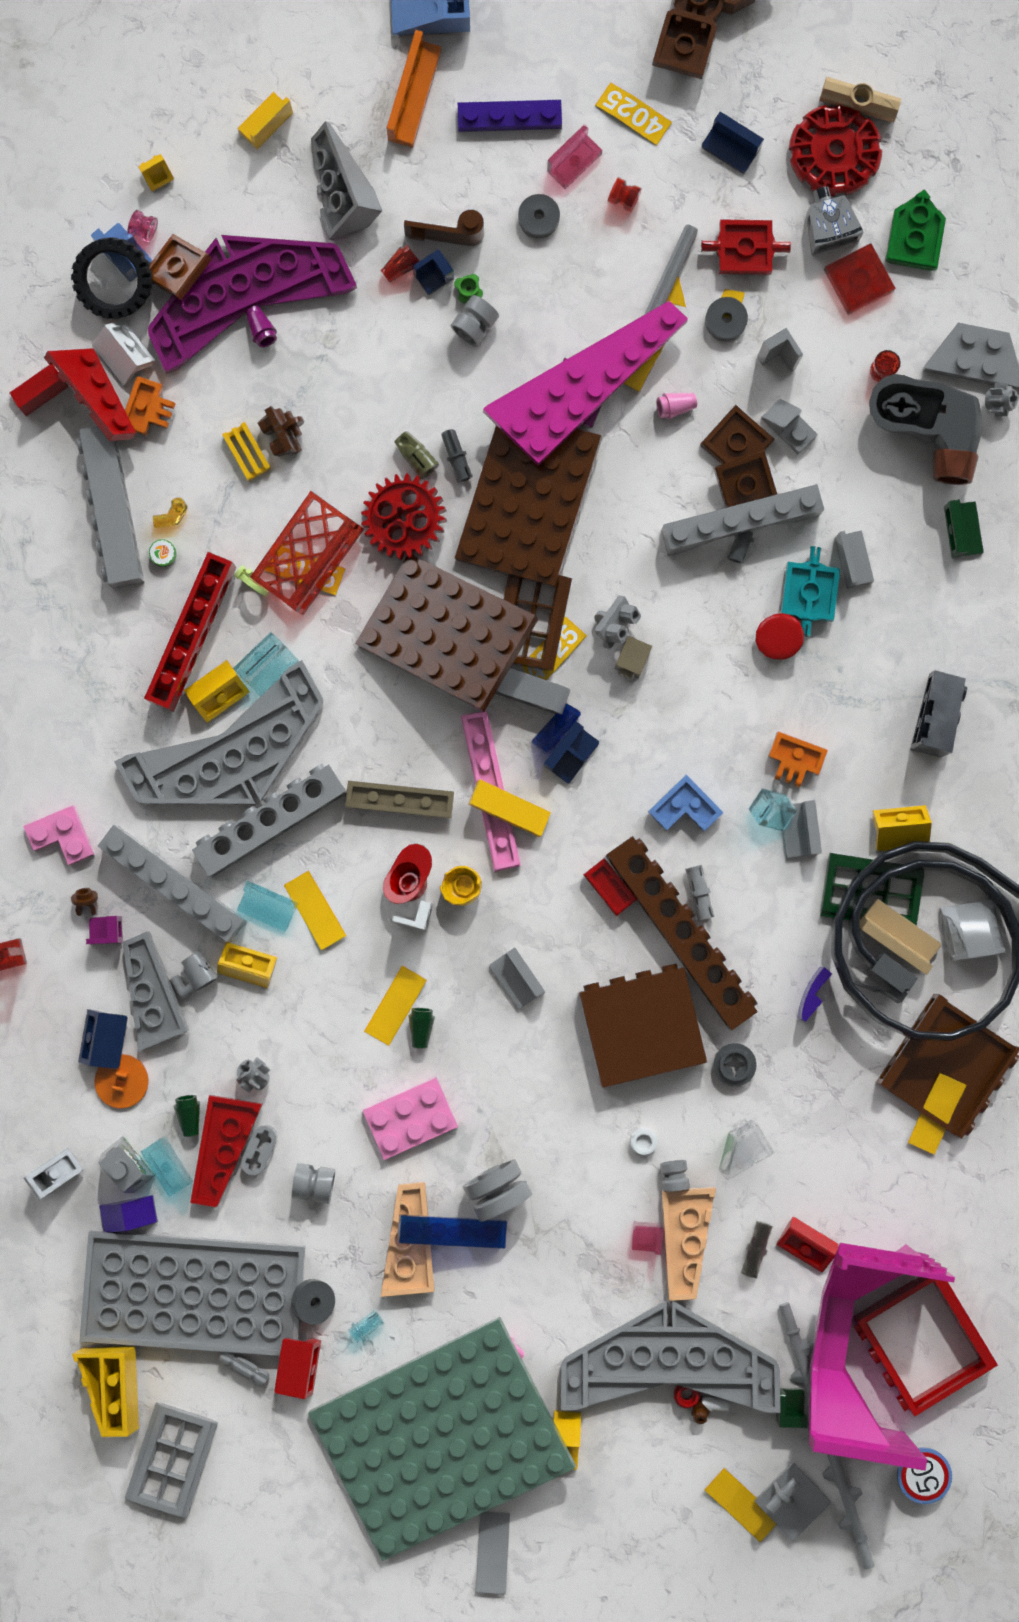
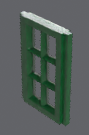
M829 853L820 916L834 917L839 904L832 903L834 888L846 890L848 885L835 883L837 869L860 873L873 859ZM884 861L871 874L880 876L883 872L904 864ZM916 869L893 877L913 881L911 895L889 892L891 879L885 882L884 891L876 890L872 895L883 896L882 902L886 905L888 904V897L910 900L908 915H901L917 926L924 870ZM862 883L855 892L854 902L856 897L866 889L862 888ZM853 906L848 907L843 920H849V913ZM867 908L862 909L860 913V920L867 912Z

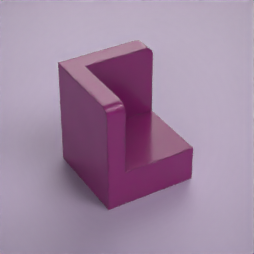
M122 916L90 918V939H86V944L123 943Z

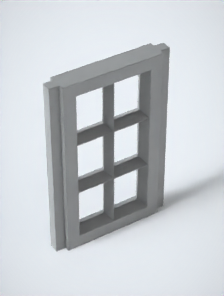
M156 1402L125 1498L178 1517L187 1518L218 1422L164 1403ZM167 1417L181 1421L175 1442L160 1438ZM186 1423L201 1427L194 1449L180 1444ZM158 1444L172 1448L166 1470L151 1466ZM177 1450L192 1454L185 1476L171 1472ZM149 1471L163 1475L157 1497L142 1493ZM168 1478L183 1482L176 1503L162 1499Z

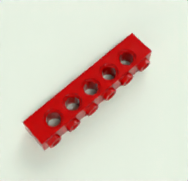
M207 552L144 699L171 712L175 711L235 573L236 566L232 561Z

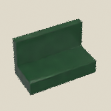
M960 499L949 501L944 506L951 557L983 554L984 550L976 501L960 503Z

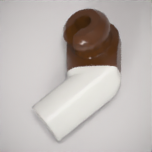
M708 1395L702 1397L691 1412L694 1422L704 1424L707 1422L706 1418L713 1410L728 1411L729 1400Z

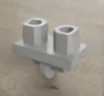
M618 595L607 612L598 611L594 616L598 624L594 631L602 639L604 648L611 649L615 643L623 644L628 637L626 626L628 623L637 624L641 614L636 606L629 605L625 596Z

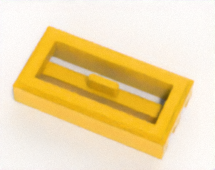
M243 422L240 424L241 426L232 428V431L225 432L222 436L249 482L269 471L271 467L248 426ZM245 432L263 467L259 468L240 433ZM236 437L254 472L249 473L231 438Z

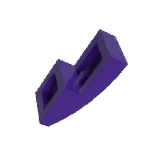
M825 967L818 968L803 993L798 1010V1018L801 1021L806 1022L823 1002L815 994L832 975Z

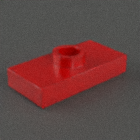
M605 858L583 874L615 916H618L637 900Z

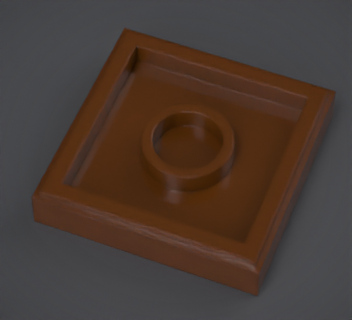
M735 405L701 442L700 446L718 462L725 464L762 450L765 451L775 439Z
M763 450L713 467L725 508L777 495L767 457Z

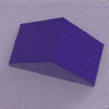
M153 1195L99 1206L105 1232L128 1231L158 1222Z

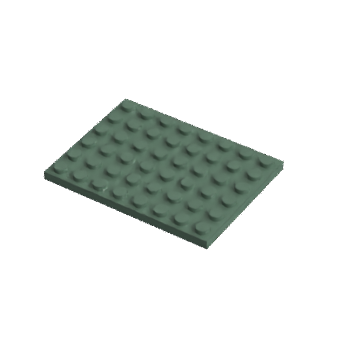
M501 1317L310 1410L308 1413L382 1561L575 1469L576 1466Z

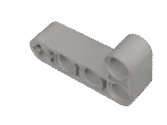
M510 668L495 694L553 714L562 715L570 689Z

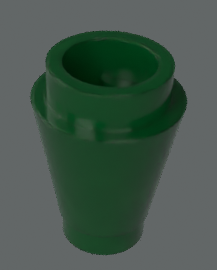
M412 1008L411 1014L408 1015L412 1047L427 1048L435 1020L433 1010L429 1008Z
M185 1095L176 1098V1104L173 1107L183 1136L190 1137L199 1134L200 1101H197V1096Z

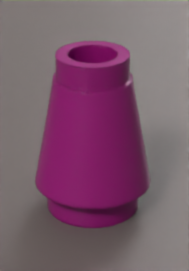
M259 306L249 308L246 311L253 342L261 348L272 345L277 340V330Z

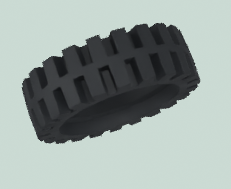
M115 237L98 239L85 246L76 256V261L72 266L73 273L71 274V280L74 283L72 285L73 291H76V297L79 302L82 301L83 307L91 310L92 314L100 315L106 319H119L138 311L146 303L153 286V274L149 268L151 265L145 259V254L139 251L133 243ZM108 251L120 253L128 258L135 267L138 277L137 288L133 296L125 303L118 305L107 304L98 299L90 290L87 281L88 267L91 261L100 253Z

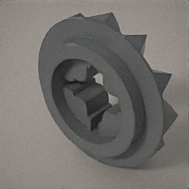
M731 1043L723 1046L715 1054L713 1067L716 1076L723 1083L730 1086H741L753 1078L757 1063L753 1052L748 1047L738 1043ZM733 1053H735L737 1061L746 1063V1065L737 1068L736 1076H734L732 1068L724 1066V1064L732 1062Z

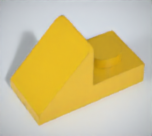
M554 1410L553 1421L576 1464L574 1470H577L581 1436V1412Z

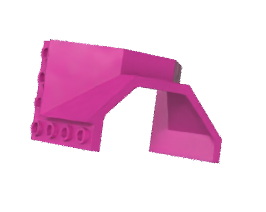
M846 1243L839 1244L821 1294L810 1365L809 1446L813 1452L926 1471L927 1458L905 1432L882 1428L877 1424L847 1372L845 1360L855 1300L903 1274L954 1283L955 1277L947 1272V1268L941 1266V1263L935 1262V1259L929 1258L928 1254L916 1252L906 1244L896 1252Z

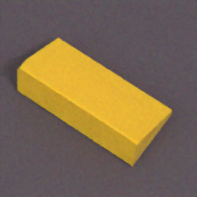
M226 942L217 964V973L268 988L277 957Z

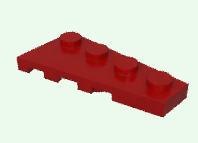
M94 348L47 351L44 359L49 365L53 364L59 371L58 377L62 382H68L72 387L77 401L87 406L90 410L89 416L109 441L133 439L136 431Z
M209 1095L190 1203L218 1207L263 1103Z

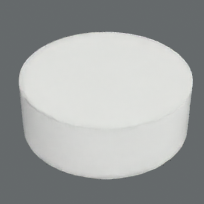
M640 1128L632 1133L630 1146L636 1154L648 1156L655 1151L657 1138L651 1130Z

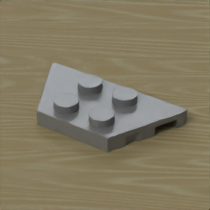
M958 322L923 367L925 372L990 385L1007 383L1008 386L1013 387L1012 389L1019 390V364L1009 332Z

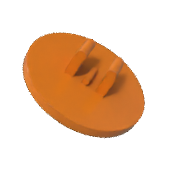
M121 1054L118 1069L98 1067L94 1081L95 1089L100 1099L107 1105L114 1108L131 1107L138 1103L146 1094L149 1085L148 1073L145 1066L137 1058Z

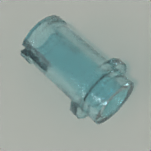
M374 1309L358 1323L355 1324L353 1322L351 1324L352 1327L348 1330L357 1343L361 1340L364 1342L366 1336L385 1323Z

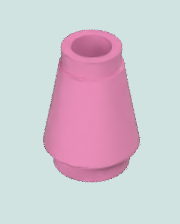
M663 393L656 400L658 414L660 418L666 417L669 420L697 408L695 394Z

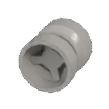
M686 1160L660 1163L661 1172L665 1175V1180L662 1182L663 1191L671 1192L690 1188L689 1179L684 1174L688 1169Z

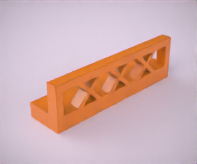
M415 30L386 127L388 141L412 148L442 51L441 46L424 42L423 32Z

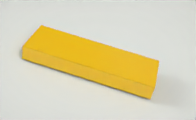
M481 779L477 781L468 805L537 837L542 836L551 814L550 811Z

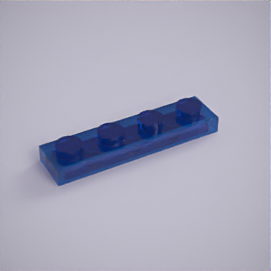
M399 1214L397 1242L505 1249L507 1221L488 1219L480 1222L477 1218Z

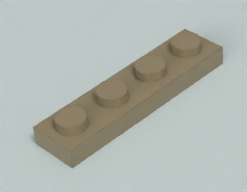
M348 781L345 807L451 819L454 791Z

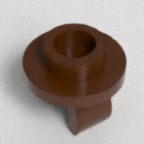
M90 888L78 889L71 896V903L76 905V914L81 916L82 906H88L91 909V914L95 915L98 893Z

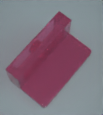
M585 124L548 159L547 172L564 189L571 185L602 155V149L588 136L589 128Z

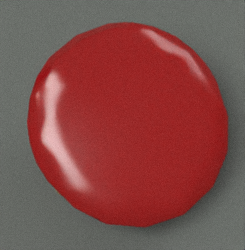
M778 613L765 618L759 624L756 630L755 642L759 651L766 657L777 660L788 659L801 649L804 642V632L796 618L789 614Z

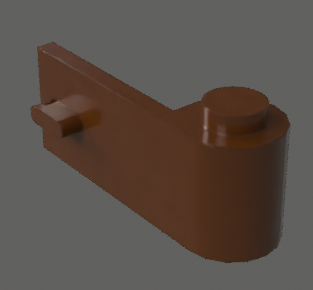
M472 209L460 214L457 228L404 220V232L406 237L413 240L424 241L426 239L475 246L483 240L484 219L478 211Z

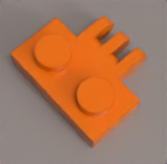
M139 376L136 377L125 411L136 433L146 436L150 424L167 429L169 423L161 420L160 416L171 419L172 413L164 410L163 407L174 409L176 403L160 397L163 390L162 384Z
M778 731L768 755L769 758L780 761L774 779L780 780L783 771H786L787 775L784 782L790 784L794 774L797 776L794 786L800 788L806 771L819 775L828 750Z

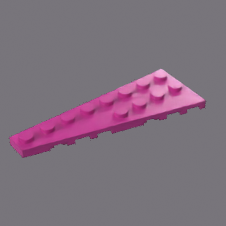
M668 301L483 408V413L539 466L687 323L688 318Z

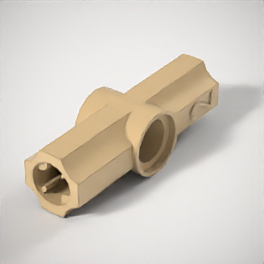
M826 77L819 99L821 102L834 106L842 105L858 110L862 116L865 114L892 123L896 119L901 104V98L874 91L866 83L853 85L830 77ZM855 97H862L865 103L857 102Z

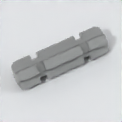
M221 1353L219 1357L220 1363L225 1366H231L233 1371L247 1379H253V1382L259 1386L265 1385L269 1378L267 1371L257 1369L255 1364L239 1355L238 1357L235 1356V1353Z

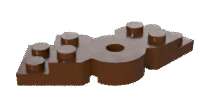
M672 0V10L666 14L652 66L702 79L717 29L715 22L719 19L721 13L734 14L755 3V0H703V2Z

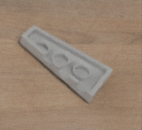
M150 931L123 941L127 976L130 979V997L134 1007L135 1029H137L139 1052L189 1031V1027Z

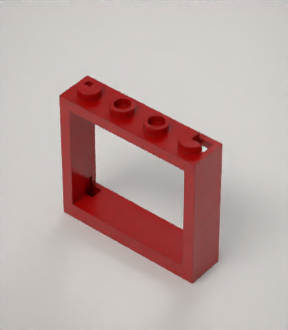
M917 1277L853 1316L857 1322V1325L853 1327L862 1341L867 1339L872 1347L868 1349V1352L876 1365L881 1362L885 1369V1372L882 1373L885 1381L890 1388L895 1386L900 1395L896 1399L904 1412L909 1409L914 1416L919 1415L998 1366L947 1281ZM933 1282L978 1359L912 1399L867 1322Z

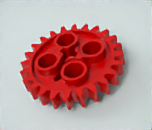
M408 473L405 474L404 480H401L395 474L394 482L392 483L386 477V486L382 487L378 483L375 484L378 492L369 491L368 494L371 496L372 501L363 502L369 509L361 512L363 517L368 518V520L361 522V525L364 528H370L364 534L367 538L373 537L370 541L373 547L379 544L377 550L381 554L387 550L389 558H392L396 552L399 560L403 559L404 553H407V556L412 559L416 551L422 557V548L426 547L430 551L433 550L430 542L439 543L440 540L437 538L436 533L445 532L439 524L447 522L445 517L440 516L447 509L445 506H438L444 500L441 496L435 497L438 490L435 487L429 489L430 483L428 480L421 484V478L418 475L411 481ZM415 494L416 501L411 505H406V497ZM385 506H392L393 509L390 515L381 516V511ZM421 506H425L424 510H419ZM405 512L407 520L403 522L401 514ZM419 518H427V524L423 528L415 527L416 521ZM384 524H389L387 528H383ZM397 529H403L402 537L398 540H392V533Z

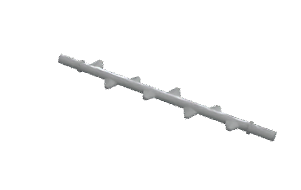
M786 1302L780 1304L779 1307L787 1329L786 1335H789L799 1366L792 1373L791 1379L805 1384L809 1397L810 1365L807 1355L813 1350L814 1343L801 1340L800 1328H797L790 1303ZM827 1454L830 1466L823 1472V1478L837 1483L846 1511V1516L838 1523L839 1528L853 1532V1541L857 1545L864 1569L873 1568L875 1565L868 1547V1538L864 1534L855 1506V1502L863 1494L861 1488L848 1485L840 1457Z

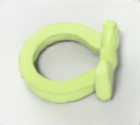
M241 566L235 573V578L241 579L258 593L267 596L269 591L251 578L253 571L251 569L246 570L245 566Z

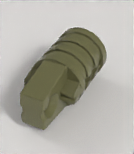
M403 432L394 441L406 462L409 463L421 479L428 477L438 468L439 463L409 432Z

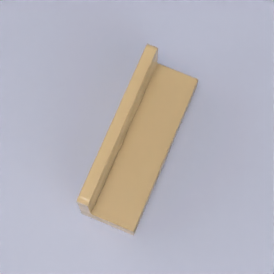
M876 899L860 920L861 930L927 975L933 966L929 961L941 947V943L881 900Z

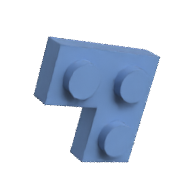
M687 774L648 811L666 831L686 813L703 832L724 813Z

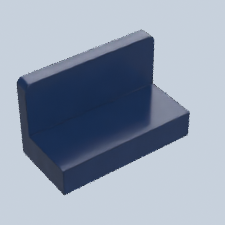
M720 111L714 119L712 129L701 147L744 174L759 153L764 138Z
M87 1009L78 1062L93 1067L118 1069L128 1017L126 1015Z

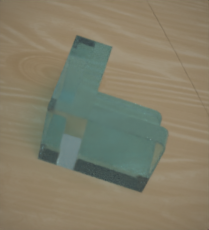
M763 788L749 807V811L759 825L779 831L785 830L797 812L786 795Z

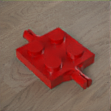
M720 219L717 241L701 240V252H717L719 274L771 275L774 253H790L791 251L790 241L775 242L772 233V220Z

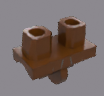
M272 406L265 409L266 415L258 422V425L264 435L276 432L278 438L269 443L273 455L280 457L288 453L297 454L302 451L297 437L302 435L299 427L305 422L302 416L294 417L291 411L283 413L281 408L274 409Z

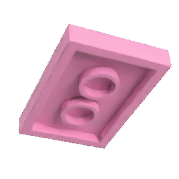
M437 1077L362 1110L384 1160L458 1127Z

